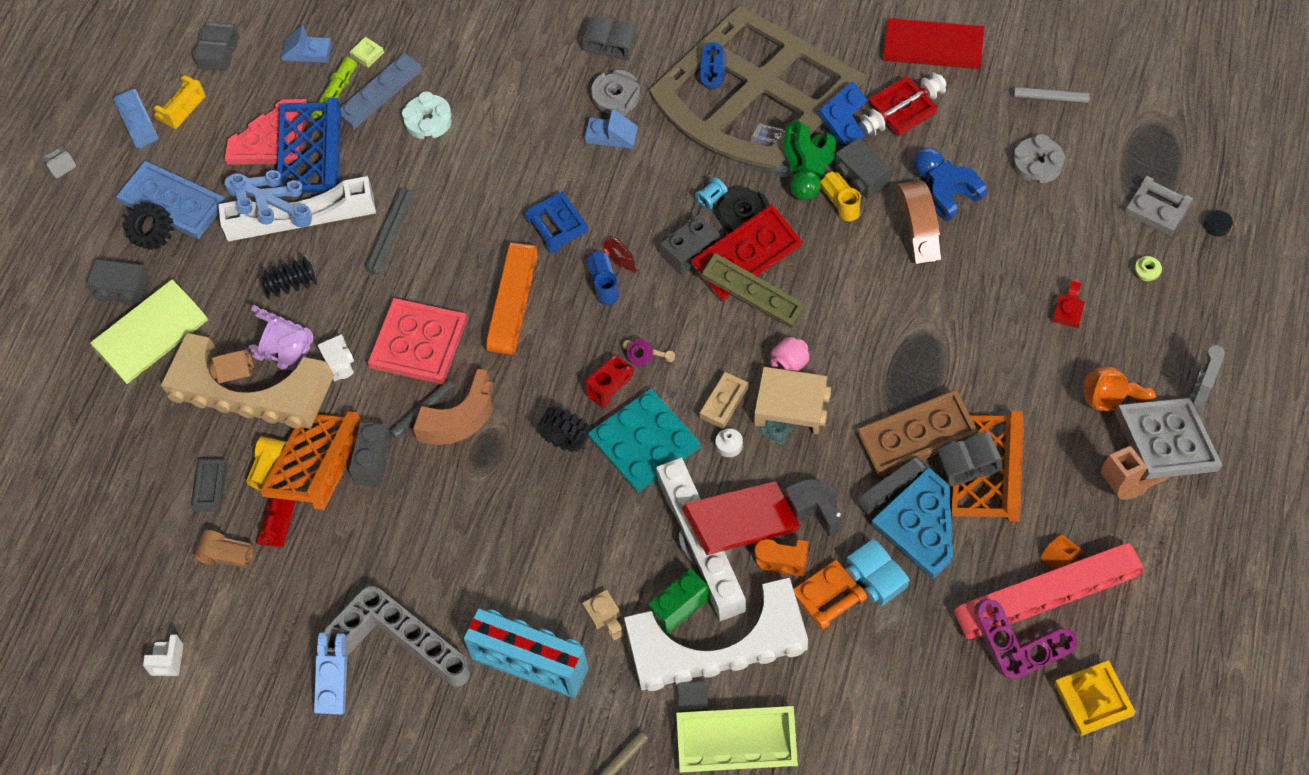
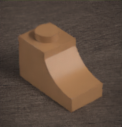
M249 348L212 357L213 363H210L213 379L217 378L218 383L256 374Z

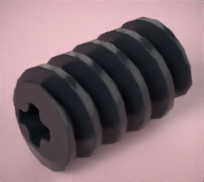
M302 256L301 264L295 258L292 259V267H289L285 261L282 262V270H279L275 264L272 265V273H269L265 267L262 268L261 281L268 300H270L271 292L276 297H280V289L286 294H290V286L299 291L300 283L305 288L310 287V280L315 285H318L312 264L305 256Z

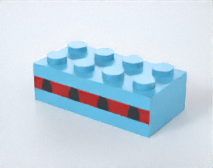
M478 608L464 637L471 660L574 699L589 669L584 648L579 642L572 639L564 641L556 638L555 634L545 629H540L539 631L532 629L527 623L519 619L508 620L495 610L488 609V611H484Z

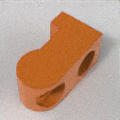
M764 539L756 545L755 561L760 569L804 577L808 557V541L797 540V545L794 547L780 545L773 540Z

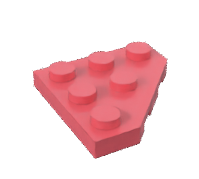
M282 99L275 104L274 110L267 115L262 114L248 124L249 128L241 134L237 135L235 133L228 139L225 154L227 165L278 164L280 104L307 103L306 99ZM286 112V119L291 123L301 116L298 112ZM305 119L300 125H298V126L296 127V128H298L303 134H304L306 119ZM292 131L285 137V140L291 145L300 136ZM302 143L296 148V150L300 153L302 150ZM291 152L284 158V162L293 164L299 157Z

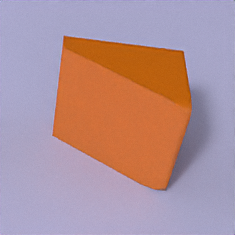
M1061 534L1048 544L1041 556V560L1056 570L1074 563L1081 556L1083 550Z

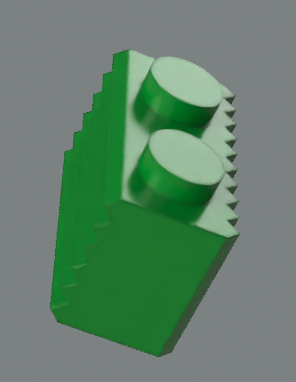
M688 569V573H684V576H680L679 580L671 583V587H667V591L663 590L662 594H658V598L650 601V611H652L657 624L666 634H669L710 599L708 585L692 569Z

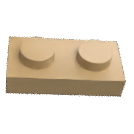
M724 372L702 408L700 419L724 429L746 393L748 382Z

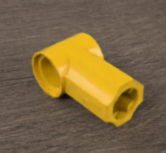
M832 171L826 174L821 180V189L838 209L839 217L844 221L858 219L861 206L860 193L856 189L850 188L839 173Z
M264 436L258 439L255 447V461L246 480L248 486L261 491L285 447L286 441Z

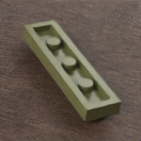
M716 253L701 276L703 279L790 328L793 327L805 306L803 302Z

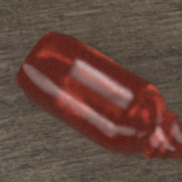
M616 237L607 239L603 243L604 251L608 253L619 267L637 273L638 269L635 267L634 256L629 249Z

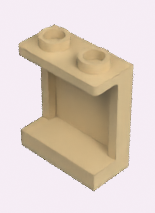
M764 367L755 409V426L765 427L766 421L769 420L813 427V434H819L820 426H825L827 410H823L824 402L829 403L831 396V387L827 386V376Z

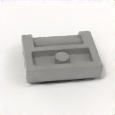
M1146 176L1141 187L1127 206L1125 214L1171 236L1188 211L1194 198L1188 195H1180L1155 183L1153 178ZM1148 191L1180 205L1177 209L1148 195Z
M1215 345L1209 348L1206 356L1208 360L1204 369L1199 372L1190 395L1198 414H1201L1225 355L1224 349L1220 346Z

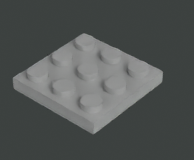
M1191 398L1118 405L1114 411L1129 445L1148 467L1143 474L1145 479L1217 472L1222 467V463Z

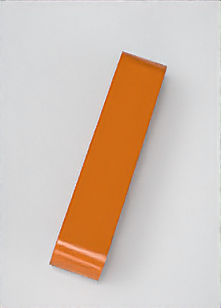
M513 242L509 245L488 332L487 352L514 355L516 352L537 261V245Z

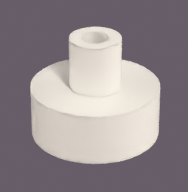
M734 429L720 431L716 437L718 453L724 457L737 456L743 448L741 434Z

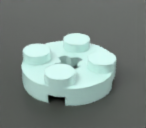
M422 92L419 97L412 99L402 111L406 130L412 136L419 139H425L424 136L431 135L432 138L439 137L451 126L452 114L448 102L440 96L433 95L431 92ZM426 114H431L432 118L430 119L427 117L423 119V116Z

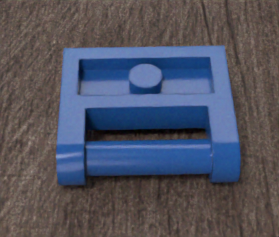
M563 191L531 207L524 215L528 222L533 223L541 234L550 253L559 251L563 245L589 232L588 225ZM546 213L560 234L553 236L541 219V216Z

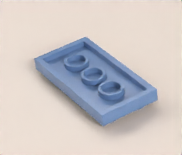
M147 161L143 162L116 196L119 203L134 209L133 206L136 204L141 205L140 202H149L165 208L171 214L169 217L173 218L174 222L169 224V226L198 240L219 214V204L227 203L225 197Z

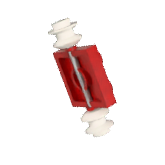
M932 72L929 75V80L927 78L921 79V88H919L908 76L902 78L868 99V106L871 110L869 111V117L864 114L860 116V128L866 135L874 137L876 136V129L882 132L885 130L886 124L898 137L937 114L938 107L932 100L937 98V93L940 95L945 94V79L941 75Z

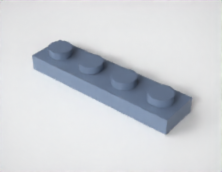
M403 53L341 106V121L353 130L356 129L422 72L421 65Z

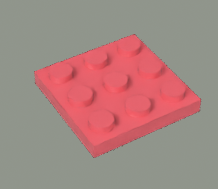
M393 298L369 358V368L443 385L466 326L467 314Z

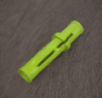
M349 57L343 59L338 70L332 73L331 81L318 103H326L328 98H338L342 90L347 88L349 79L357 68V63ZM314 111L311 117L318 121L324 116V111Z

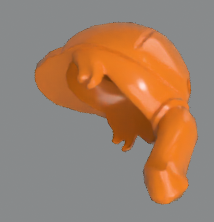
M1112 366L1099 367L1086 376L1082 387L1085 401L1097 411H1115L1114 407L1120 405L1126 396L1132 397L1138 403L1151 402L1156 398L1153 387L1144 388L1135 382H1128L1124 373L1119 372Z

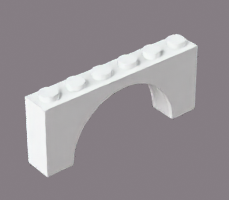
M790 578L762 584L764 606L758 623L740 642L721 650L698 651L677 644L660 629L652 611L624 617L641 691L646 689L648 691L660 690L666 684L687 683L692 678L699 676L713 677L718 675L720 671L728 669L733 671L742 670L752 663L767 664L773 662L777 657L785 655L796 657L808 650V637Z

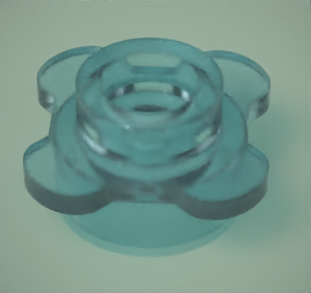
M768 421L767 427L762 430V435L764 438L775 440L778 445H783L786 443L788 434L794 431V426L789 423Z

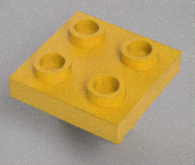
M1109 660L1055 681L1054 685L1080 736L1133 717L1135 714V710Z

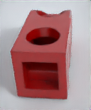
M618 356L612 357L585 381V396L604 409L610 403V398L621 386L627 384L634 374V367Z

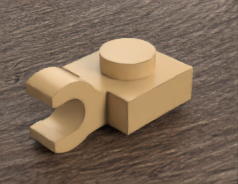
M607 590L582 603L596 629L605 626L613 641L624 636L621 631L622 627L617 621V618L621 617V612Z

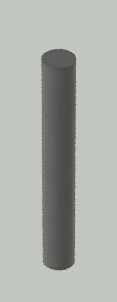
M450 380L446 381L390 430V434L395 439L399 438L416 423L421 406L433 408L455 388L454 384Z

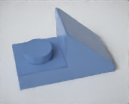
M301 26L285 39L281 59L282 61L328 63L332 48L331 38L307 37L304 26Z
M612 109L610 120L589 118L585 141L589 144L634 149L638 126Z

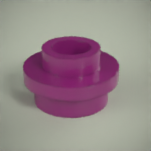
M635 340L628 346L627 356L634 365H646L653 358V348L646 340ZM637 348H642L644 351L641 358L636 356Z

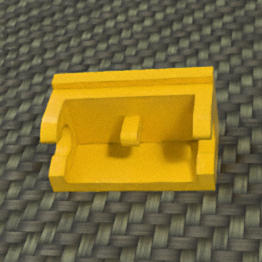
M186 75L180 78L183 81L181 88L163 108L158 105L153 107V110L156 112L154 114L155 119L174 129H177L206 97L200 81Z

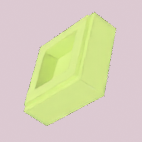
M364 37L349 53L353 59L369 68L384 51L381 46Z

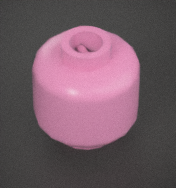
M793 337L784 338L770 353L772 368L799 372L809 362L807 344L801 339Z

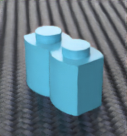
M875 539L870 540L847 557L846 572L855 582L859 581L865 587L864 591L871 602H877L882 607L908 588L910 581L908 576Z

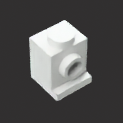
M342 334L318 345L323 360L328 363L334 374V382L346 379L353 374L350 363H353L354 359L346 346Z

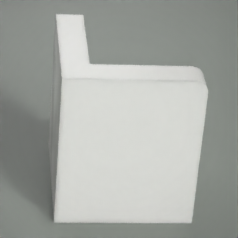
M170 635L169 642H155L153 654L144 656L143 666L151 676H179L184 645L177 635Z

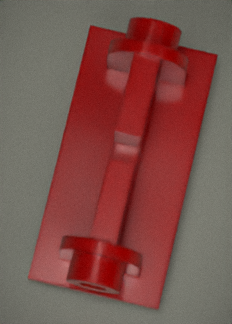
M269 498L257 545L284 548L296 501Z

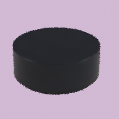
M1212 211L1207 216L1205 228L1213 236H1225L1231 230L1233 224L1232 217L1225 211Z

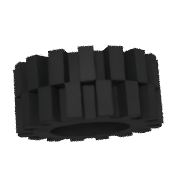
M140 202L141 205L136 204L133 206L135 210L129 209L127 212L131 216L130 218L126 216L124 218V221L128 222V225H123V229L128 231L124 234L136 246L153 250V248L159 249L161 248L160 245L165 246L167 244L164 240L165 238L171 239L172 237L168 232L174 231V227L169 226V224L174 223L173 218H170L171 214L169 211H166L161 206L149 202ZM148 217H153L155 220L154 229L151 234L145 235L143 233V224Z
M552 406L547 408L537 427V431L542 438H546L548 443H554L553 446H560L565 451L568 449L569 452H577L582 448L590 428L583 418H578L579 415L571 414L570 410L566 409L563 411L561 407L556 409Z

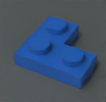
M854 81L848 83L816 111L842 148L858 138L862 139L866 135L852 117V114L868 101Z

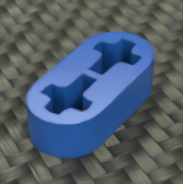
M717 42L705 45L701 57L700 79L705 87L711 90L721 87L725 75L726 52ZM714 50H716L718 54L714 56L713 62L712 58L709 55H712L714 53ZM712 69H713V72L715 73V75H716L717 77H714V78L712 79V82H710L707 77H711V76H712Z

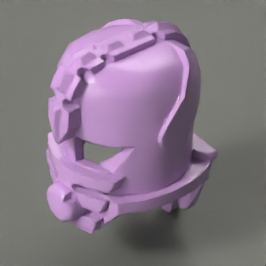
M253 305L251 310L257 313L256 317L268 321V324L263 332L259 346L253 344L248 347L251 350L252 357L260 361L264 359L268 361L275 360L278 361L276 365L278 368L294 371L302 358L307 357L313 343V333L307 327L303 328L299 324H294L292 321H287Z

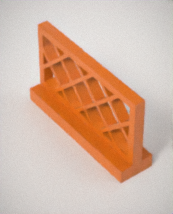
M348 411L345 417L317 415L314 424H318V426L306 432L303 427L299 429L294 428L260 491L262 496L312 502L314 509L325 510L353 455L361 422L358 412ZM334 426H340L339 430L331 434L327 432L328 429ZM322 432L324 433L325 437L313 443L309 439ZM306 440L307 446L294 451L295 445ZM328 443L331 444L328 450L320 454L316 450ZM312 451L315 454L314 457L304 462H301L299 459ZM296 460L298 465L285 471L283 470L286 464ZM320 462L319 468L308 474L306 469ZM303 471L305 476L290 482L289 477ZM283 480L287 482V485L279 489H273L275 484ZM307 483H310L307 492H299L295 490Z
M1011 411V416H970L973 423L980 429L978 432L981 433L990 432L989 429L995 424H1006V431L998 438L990 432L995 445H998L1005 452V455L1001 458L1004 469L1002 468L998 471L1004 476V479L996 486L986 479L988 476L977 477L968 486L965 484L953 486L952 516L1008 517L1009 522H1020L1024 438L1023 411ZM983 482L990 491L980 499L971 490ZM966 494L976 501L970 508H958L959 500ZM996 494L1003 501L1002 509L989 508L985 502Z

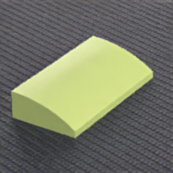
M171 280L90 342V344L102 360L128 384L183 341L186 333L192 334L207 322L208 318L191 298Z
M794 706L676 713L680 773L798 766Z

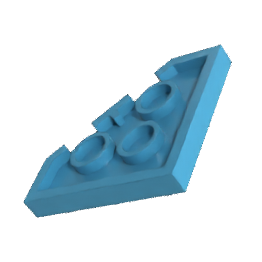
M928 468L872 520V526L934 579L953 560L949 484Z

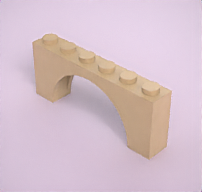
M186 333L161 384L170 400L176 403H192L199 408L211 407L222 413H239L245 418H262L266 422L273 424L276 422L285 423L295 429L300 427L311 429L334 377L326 361L303 357L297 368L286 379L275 386L257 392H235L222 387L212 377L210 363H213L212 357L217 356L218 350L211 339Z

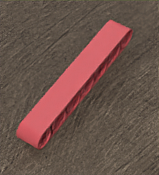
M1127 543L964 603L954 610V615L966 639H972L982 635L974 616V607L980 600L991 599L999 602L1009 623L1013 624L1131 580L1143 573L1145 568L1132 544ZM985 606L986 612L983 613V617H989L993 623L992 626H988V629L1001 625V622H993L991 613L994 612V608Z

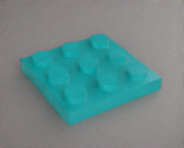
M649 389L588 434L592 443L637 494L658 480L656 467L682 458L684 461L701 448V442L652 389Z

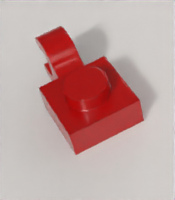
M1071 279L1067 297L1059 295L1053 318L1054 323L1079 328L1085 301L1078 299L1082 281Z

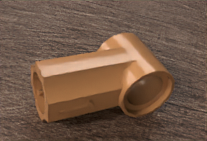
M204 530L194 558L201 563L212 566L223 563L247 568L252 562L254 547L250 543L228 539L219 532Z

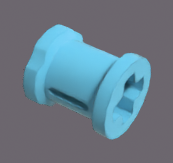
M716 177L709 180L710 184L702 191L699 190L695 193V199L706 210H711L713 204L720 197H724L728 193L724 183Z

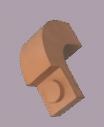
M922 180L896 184L899 209L904 211L909 226L914 263L941 260L938 235H940L939 225L928 186Z
M477 369L467 398L458 406L446 410L421 406L413 428L417 442L433 445L455 443L473 435L486 423L493 410L490 397L493 382L490 381L487 370Z
M1131 446L1110 454L1101 469L1102 477L1116 495L1123 500L1145 494L1148 488L1170 478L1145 479L1143 474L1148 467Z

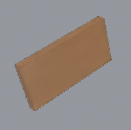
M957 389L857 429L858 436L878 478L897 471L916 457L924 460L937 455L938 449L949 441H965L970 435L978 432Z

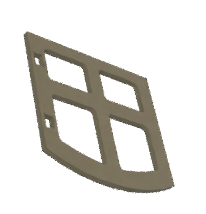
M740 5L651 87L649 91L665 116L683 133L699 144L737 161L776 169L787 158L783 149L784 134L772 146H764L735 138L721 131L761 93H766L801 113L803 116L799 121L809 126L811 135L823 123L816 111L848 83L854 81L859 88L867 80V76ZM728 26L732 28L726 35L721 33ZM743 27H749L783 46L763 67H757L722 47L726 52L725 70L747 83L708 120L703 121L696 116L674 92L701 67L702 50L705 45L717 42L723 46ZM714 50V53L712 55H709L712 58L713 62L714 56L718 54L716 50ZM797 58H804L838 77L840 80L820 99L816 100L778 79V77ZM679 71L683 73L678 80L673 79Z

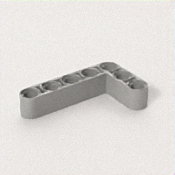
M374 586L363 589L322 632L328 634V655H336L335 648H329V646L335 642L338 633L345 634V655L348 656L377 625L450 685L462 686L470 678V669L466 658L381 589ZM379 600L377 605L368 607L371 601ZM394 616L400 617L398 621L388 623L390 618ZM352 621H360L357 626L348 627ZM412 633H420L418 638L414 640L408 639ZM432 650H441L437 656H429ZM454 666H462V669L457 673L449 672Z

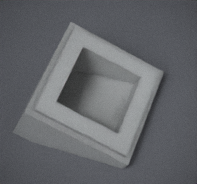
M62 146L41 158L55 178L61 177L76 167L72 157Z

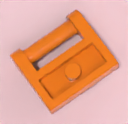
M837 560L793 589L799 605L821 630L828 627L831 620L857 602L861 604L868 598L864 589L856 584ZM846 589L850 593L823 613L818 610Z

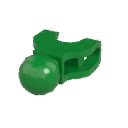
M794 120L787 125L783 141V149L790 162V172L794 173L789 185L794 197L800 201H810L819 195L822 186L819 176L824 175L826 165L830 164L835 158L836 139L833 135L824 132L816 135L811 141L809 126L802 121Z

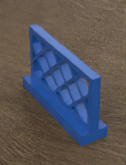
M328 98L326 103L280 104L277 171L281 174V183L277 187H286L283 186V180L290 174L294 175L301 184H304L302 185V193L327 192L339 184L341 107L338 98ZM314 111H324V116L317 122L309 117ZM286 112H298L301 116L291 123L286 119ZM306 119L313 126L303 134L296 127ZM316 130H319L323 134V138L315 144L308 137ZM294 131L300 137L290 145L285 140V137ZM306 141L312 147L302 155L296 148ZM317 151L322 155V159L316 165H313L308 158ZM293 152L299 159L289 166L284 162V158ZM304 162L311 169L301 177L295 170ZM317 173L322 177V184L311 185L307 180Z

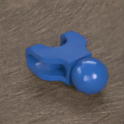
M926 147L920 149L914 156L913 168L917 175L927 179L926 185L931 191L936 213L943 220L949 221L956 216L957 204L951 195L964 194L972 201H979L986 196V185L973 169L955 166L949 160L944 162L942 153L935 148Z

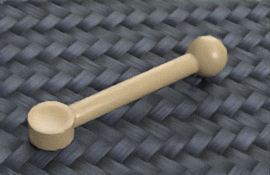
M625 340L622 344L623 348L627 350L632 342ZM637 348L638 351L644 352L642 348ZM653 349V355L664 357L667 362L675 360V353L673 351L665 353Z

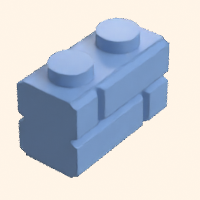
M136 89L129 90L113 98L136 148H141L159 139Z

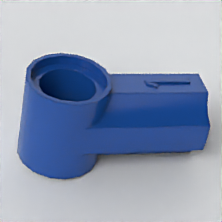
M601 251L592 253L590 257L586 258L596 290L597 300L603 305L614 304L619 298L617 277L613 272L608 253H602Z

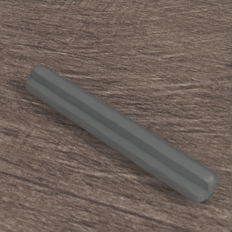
M401 188L366 264L369 273H380L413 198L412 191L409 189Z

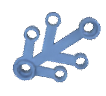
M275 170L268 171L265 177L247 178L242 174H233L225 179V188L228 193L236 196L237 211L239 213L249 214L252 211V200L246 197V194H249L255 198L258 208V221L261 224L268 225L274 220V212L268 208V204L290 214L292 224L297 227H307L311 224L312 212L307 205L298 204L295 206L278 198L282 196H300L302 194V184L299 181L292 180L287 183L286 187H276L281 183V174ZM268 185L276 188L259 189L257 186Z

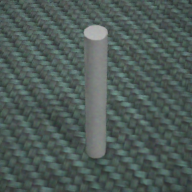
M1015 87L1014 97L1089 103L1090 93Z

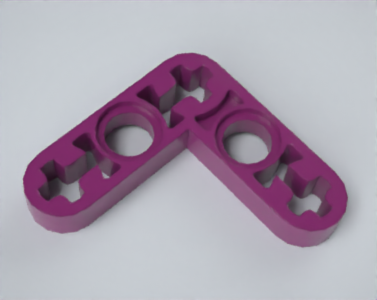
M984 599L980 600L974 607L975 619L997 669L1004 677L1012 679L1023 677L1070 654L1077 646V638L1074 632L1064 628L1053 629L1019 646L999 602ZM985 606L994 608V612L991 613L993 622H1001V625L988 629V626H992L993 623L989 617H983V613L986 612ZM1002 630L1007 635V642L1004 646L998 647L995 645L993 638L996 632ZM1059 635L1067 637L1068 640L1064 642L1065 648L1063 646L1051 648L1048 643L1054 644L1060 641ZM1035 645H1040L1043 648L1044 656L1040 661L1035 662L1031 658V649ZM1007 652L1011 660L1017 661L1018 664L1014 666L1015 672L1007 670L1006 666L1010 664L1009 659L1006 655L1000 656L999 653Z

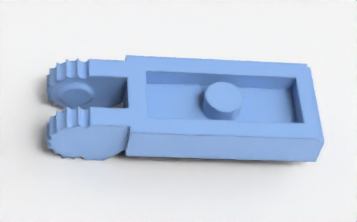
M319 633L317 642L318 655L316 656L314 713L342 715L345 713L347 677L345 634H337L335 638L336 655H328V634Z

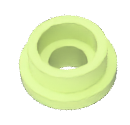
M1150 256L1140 258L1135 265V272L1143 281L1157 279L1162 271L1160 262Z

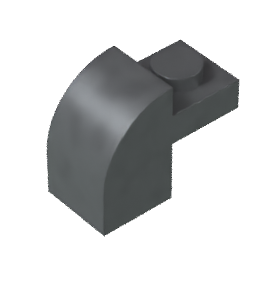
M805 480L785 488V499L798 522L817 515L829 537L839 533L842 517L836 507L837 493L830 485L819 480Z

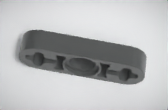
M919 457L912 459L868 490L859 499L858 504L868 515L874 513L901 494L928 469V466Z

